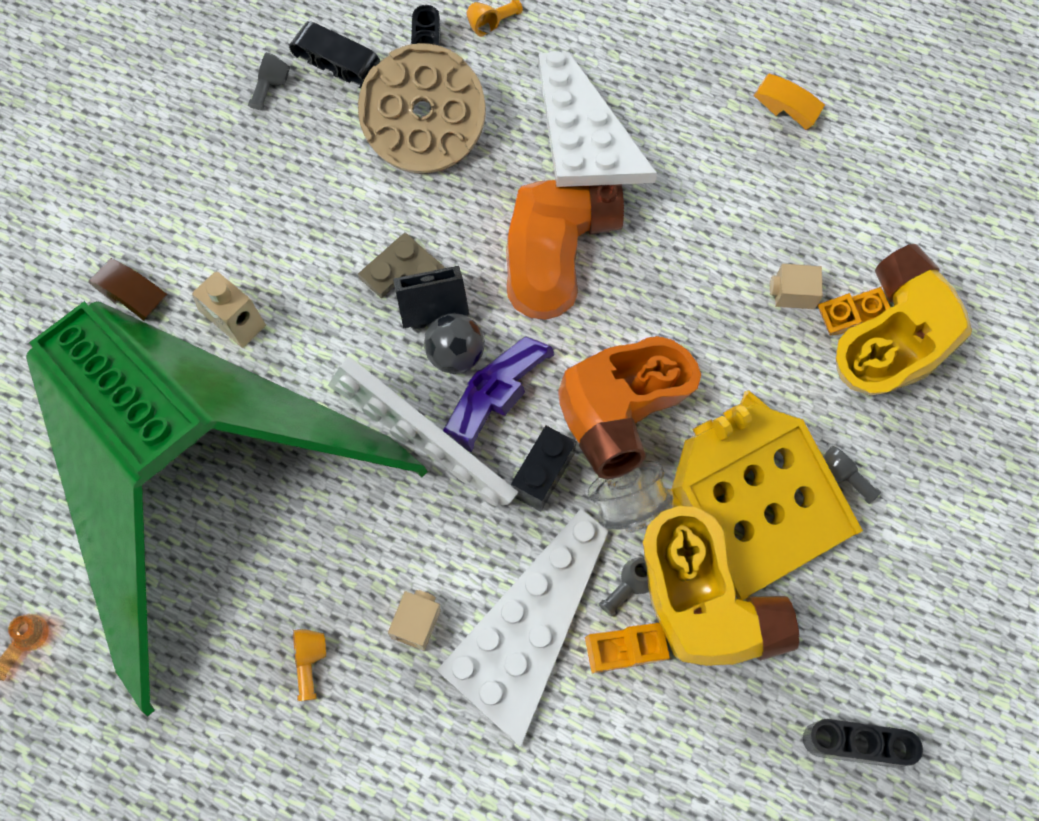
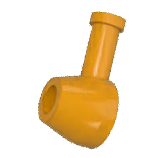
M512 0L511 3L496 9L484 3L474 2L468 7L466 15L472 30L482 37L488 33L482 32L478 29L479 27L489 23L491 32L498 27L500 20L514 14H521L523 8L519 0Z
M307 629L293 630L299 690L297 700L317 699L316 693H314L311 664L326 657L324 633Z

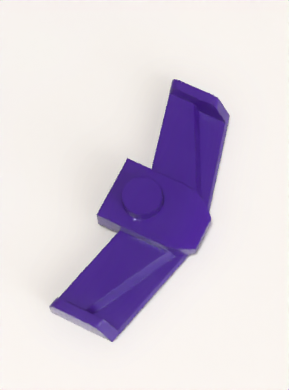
M525 336L482 370H478L468 381V386L445 425L443 432L464 449L472 452L474 443L491 411L506 416L525 393L522 383L518 382V380L546 358H552L555 355L552 347Z

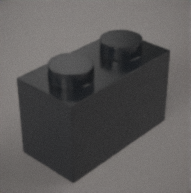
M459 266L393 279L403 329L409 327L413 329L424 328L442 315L452 313L465 316L470 315L464 281Z
M545 425L511 483V486L518 491L514 498L541 512L574 456L577 441Z

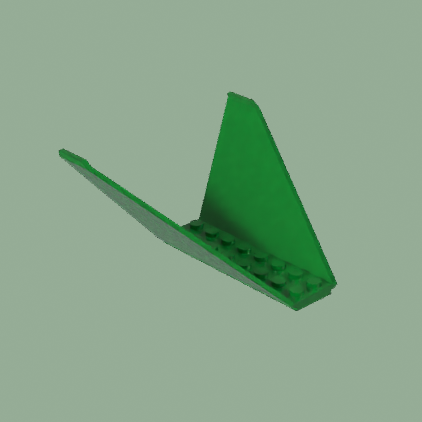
M85 301L29 342L32 348L26 354L27 363L114 669L141 712L147 717L155 709L150 703L142 489V485L156 473L161 472L167 464L187 448L193 446L198 439L211 429L413 471L421 478L428 473L423 464L391 437L99 301L93 302L90 305Z

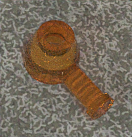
M28 613L18 616L10 622L8 632L11 644L0 657V680L4 681L6 679V674L24 651L36 650L45 643L49 634V627L43 617ZM28 624L26 633L20 635L19 630L21 626Z

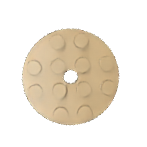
M419 43L402 46L389 52V55L376 67L373 66L360 90L358 116L366 140L384 161L403 171L426 174L450 168L470 153L479 140L484 127L486 104L483 89L477 75L462 57L438 45ZM420 101H425L431 105V110L428 115L419 118V116L414 114V106Z

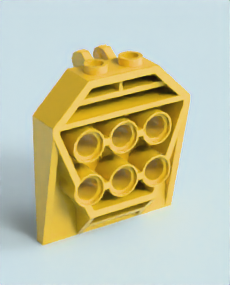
M740 403L723 412L724 417L720 416L713 421L712 419L692 429L695 435L684 442L672 490L682 506L697 507L717 519L725 535L727 566L733 579L736 596L739 600H745L753 593L850 537L861 533L863 530L804 420L757 404L745 408ZM776 451L780 452L783 456L782 468L777 467L774 462ZM747 467L754 473V481L751 485L747 484L744 479V471ZM717 483L723 487L725 492L721 502H718L713 495V489ZM797 489L802 492L804 497L801 506L794 499ZM768 505L774 511V519L771 523H768L764 516V511ZM738 522L745 529V535L740 541L734 534V527Z

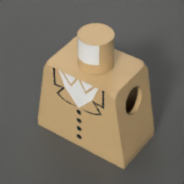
M217 271L210 275L192 293L198 311L241 348H244L266 326L252 300ZM239 315L241 318H246L242 323L236 324Z

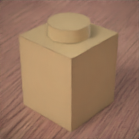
M781 264L777 275L772 276L770 280V295L775 296V307L815 309L823 296L822 266Z
M416 590L414 594L405 591L388 630L390 638L425 651L441 612L440 604L435 602L436 597L421 590Z

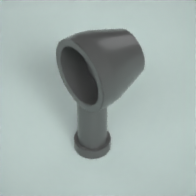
M266 52L259 68L258 82L248 106L263 111L264 101L270 85H285L290 66L277 56Z
M831 446L826 451L823 457L837 483L847 480L865 498L864 500L868 504L881 494L878 488L875 489L858 472L856 464L843 451L835 446Z
M638 557L629 560L621 571L622 583L605 600L599 603V606L609 616L612 617L616 613L615 610L632 593L645 594L649 592L648 577H639L635 573V568L642 567L647 571L645 558Z

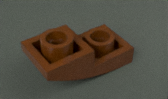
M112 258L88 281L90 285L114 304L119 301L143 321L152 314L167 296V293L147 278Z

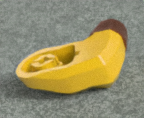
M908 244L883 259L875 269L876 276L888 300L893 302L894 306L885 310L874 319L849 328L838 340L836 369L841 381L851 390L869 396L881 395L924 379L955 352L972 333L968 312L955 288L939 272L940 268L917 244Z
M677 506L662 511L648 524L643 540V549L647 567L650 600L672 652L678 660L704 666L734 665L753 658L761 661L798 649L799 628L796 613L787 596L747 597L746 601L736 599L733 579L727 566L724 531L714 516L697 507Z

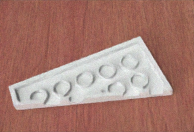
M559 51L539 53V72L556 187L655 183L657 172L569 52Z
M350 356L340 365L328 384L330 388L361 408L369 418L376 422L380 421L390 428L389 432L398 441L404 444L409 441L451 470L453 475L466 484H471L480 490L479 495L491 505L496 506L500 504L503 506L511 503L518 491Z
M583 509L577 512L437 669V672L520 748L608 534V530Z

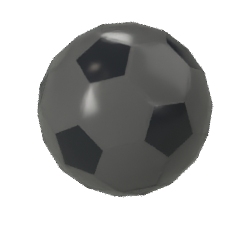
M456 313L442 315L430 324L425 333L424 349L426 356L442 372L450 374L467 372L479 362L483 355L485 340L482 330L474 320L465 315Z

